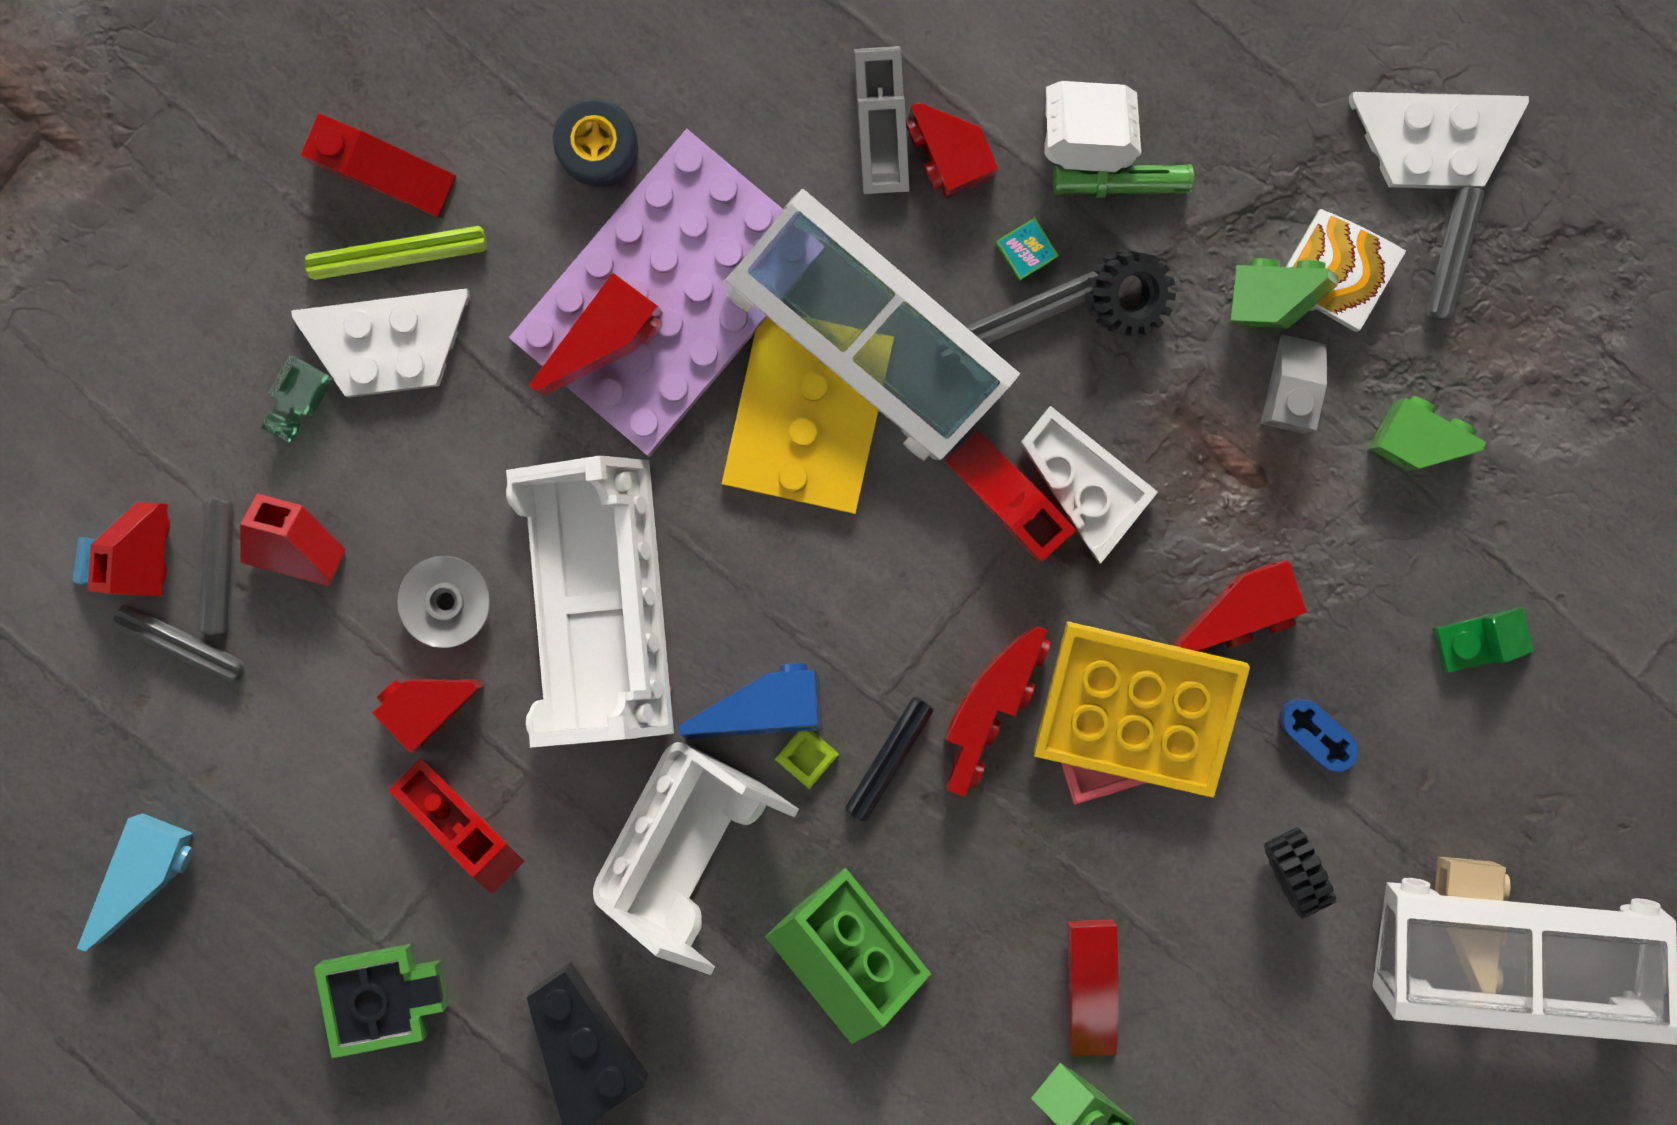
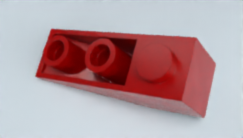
M979 431L974 433L944 461L1036 562L1044 561L1076 531L1056 507Z
M1289 560L1277 561L1237 575L1172 646L1210 654L1208 647L1222 642L1226 643L1227 648H1232L1254 640L1251 633L1253 631L1269 627L1270 633H1274L1297 625L1295 617L1307 613Z

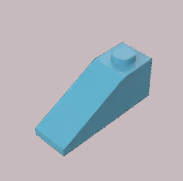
M143 813L128 818L77 949L86 952L100 945L175 878L178 873L182 874L186 870L193 854V848L189 847L193 836L192 832Z

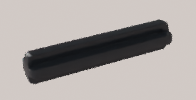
M917 697L911 699L846 805V811L851 816L863 822L868 820L933 713L931 705Z

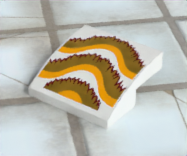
M1320 209L1286 267H1297V261L1315 260L1326 263L1325 269H1330L1339 276L1338 286L1312 307L1310 311L1317 309L1354 332H1358L1364 325L1406 250L1355 223Z

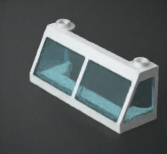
M801 189L789 201L723 282L730 289L726 296L746 313L751 307L759 312L761 311L901 428L902 432L908 437L903 443L904 446L923 461L928 456L935 460H941L1020 375L1016 369L804 189Z

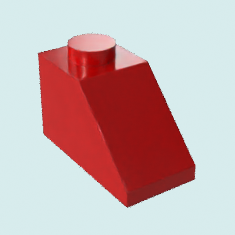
M414 678L406 680L402 684L396 679L377 696L376 699L381 705L372 714L412 753L419 750L484 685L478 679Z

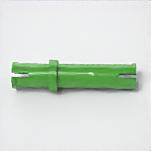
M1192 164L1176 166L1130 165L1116 172L1064 169L1060 165H1054L1053 169L1054 195L1084 193L1094 194L1095 198H1105L1106 194L1115 193L1191 194L1194 185Z

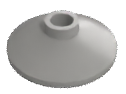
M435 556L419 562L404 577L398 592V612L407 631L420 642L438 648L454 647L469 641L482 629L490 610V593L484 577L473 565L457 557ZM446 592L450 593L455 600L454 606L450 610H444L439 604L441 595Z

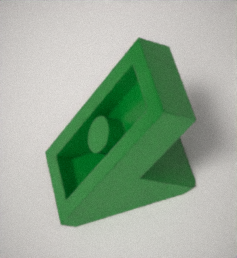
M1523 607L1433 628L1442 670L1446 673L1491 662L1503 664L1534 651Z

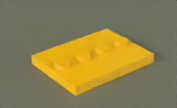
M798 314L842 352H845L865 330V328ZM767 317L755 331L721 484L856 514L878 409ZM876 331L853 356V362L884 387L895 335Z
M1067 621L1033 750L1034 757L1214 798L1250 666L1242 661Z

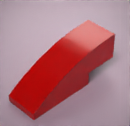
M1113 919L1067 921L1071 1057L1117 1055L1119 1015L1117 924Z

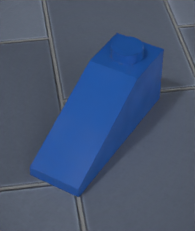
M805 663L780 665V672L767 673L680 724L679 735L685 739L822 730L819 675L815 670H808Z

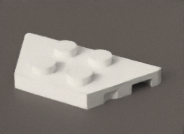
M1353 92L1349 95V104L1352 110L1356 109L1367 132L1364 136L1368 145L1380 160L1379 168L1388 187L1459 189L1462 186L1483 188L1529 103V96Z
M466 288L292 310L291 312L292 318L344 396L350 398L439 386L446 368L445 362L448 353L453 349L458 334L457 328L465 305L468 306L470 300V291Z

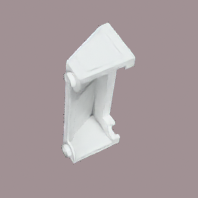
M594 456L506 470L507 501L518 515L528 518L543 700L535 701L526 717L530 748L673 734L674 728L649 460Z

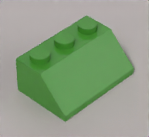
M846 868L838 872L791 910L765 936L851 1044L882 1029L931 975L930 971Z

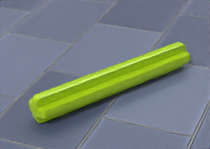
M473 226L312 253L305 256V267L308 277L318 280L484 252L487 249V240L483 228Z

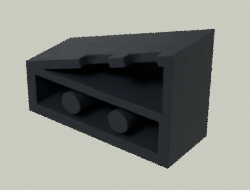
M572 962L531 990L526 999L562 1125H589L644 1087L648 1073Z

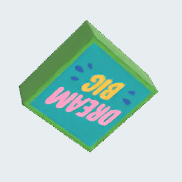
M1035 217L995 242L1018 282L1059 257Z

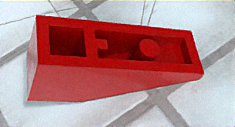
M319 112L301 152V156L315 167L437 218L442 213L457 177L455 174L379 138Z
M612 273L528 386L542 396H546L636 350L641 342L647 345L662 326L663 322L659 318L663 312L658 305Z
M422 758L388 789L446 851L491 894L525 862Z

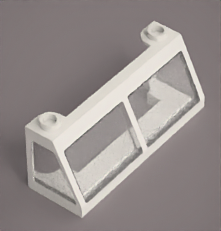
M1404 878L1402 883L1386 882L1373 988L1394 1020L1677 1045L1676 921L1660 908L1661 905L1647 899H1632L1631 904L1622 905L1620 911L1443 896L1430 889V883L1416 878Z

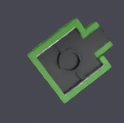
M413 943L323 960L314 967L331 1058L423 1041L429 1034L426 1015L443 1012L449 1006L441 960L416 964Z

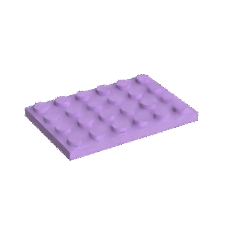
M686 128L509 338L543 366L612 273L658 305L663 312L659 320L663 323L650 343L645 345L641 342L636 350L565 385L650 457L767 318L765 314L753 307L746 313L726 296L730 289L723 282L783 209ZM789 219L748 268V273L778 299L783 301L827 247L809 231L796 225Z

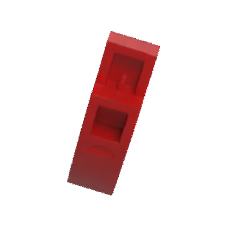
M1033 626L1015 638L983 669L966 692L944 736L946 741L960 745L945 785L948 791L965 797L968 787L977 788L985 767V763L979 762L985 744L989 746L994 744L1001 725V720L995 718L997 710L1015 717L1018 708L1024 710L1027 708L1035 684L1028 682L1034 665L1042 667L1051 641L1044 639L1047 633L1046 629Z

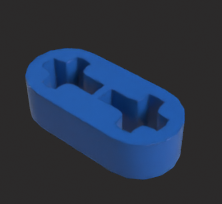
M1294 699L1282 707L1279 714L1280 728L1314 761L1328 770L1337 772L1347 770L1353 766L1358 756L1357 742L1317 704L1305 699ZM1309 709L1311 713L1307 719L1317 730L1313 734L1301 727L1294 730L1292 726L1296 720L1292 716L1293 711L1305 712ZM1323 736L1336 743L1343 740L1344 744L1341 747V751L1345 754L1343 759L1331 758L1329 761L1326 757L1330 751L1320 742Z

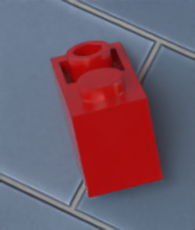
M920 102L910 107L909 117L911 120L906 122V129L914 147L923 146L929 160L928 163L924 164V170L933 190L941 188L946 199L996 176L999 168L979 125Z
M257 493L240 524V563L330 587L345 557V548L299 504Z
M135 503L91 544L87 591L108 594L161 596L162 585L167 576L164 553L165 539L170 532V519L167 515L168 504Z

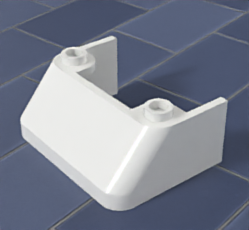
M675 742L662 754L598 874L593 888L594 901L600 909L655 956L711 975L715 966L691 947L702 925L700 908L689 899L731 820L742 825H749L762 815L766 806L793 817L796 816L799 809L759 781L683 742Z

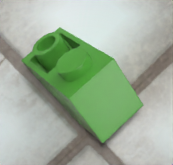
M1265 258L1252 259L1251 266L1237 265L1231 321L1242 327L1288 329L1338 286L1339 276L1330 269H1325L1326 263L1315 260L1297 261V267H1279L1280 261Z
M1412 396L1410 400L1403 398L1393 402L1368 449L1399 467L1410 471L1482 451L1487 442L1474 436L1477 430L1470 424L1456 418H1452L1449 422L1434 414L1437 408L1433 404L1422 398Z
M1059 1063L1031 1098L1057 1125H1135L1137 1123L1081 1075Z

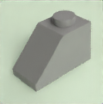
M1283 334L1280 335L1260 424L1303 434L1317 430L1327 387V344Z

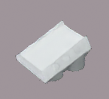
M1060 81L1046 87L1045 116L1047 118V133L1044 143V154L1048 160L1062 165L1064 169L1116 172L1121 168L1132 165L1136 158L1141 155L1137 92L1126 85Z

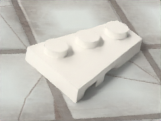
M1051 406L1048 407L1020 442L1098 564L1102 563L1158 493Z

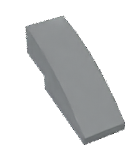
M900 46L854 49L863 193L909 191L901 48Z

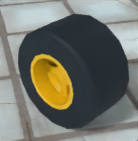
M596 97L581 99L568 106L557 119L552 136L555 154L567 174L579 183L594 187L612 185L624 178L635 164L639 149L636 130L626 112L612 101Z

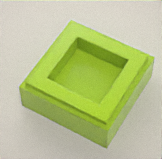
M799 731L776 756L775 760L810 789L837 758L839 753L814 731Z

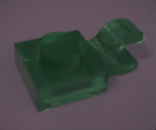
M290 354L268 392V395L276 398L278 401L272 411L266 416L262 428L291 443L300 427V413L312 418L334 378Z

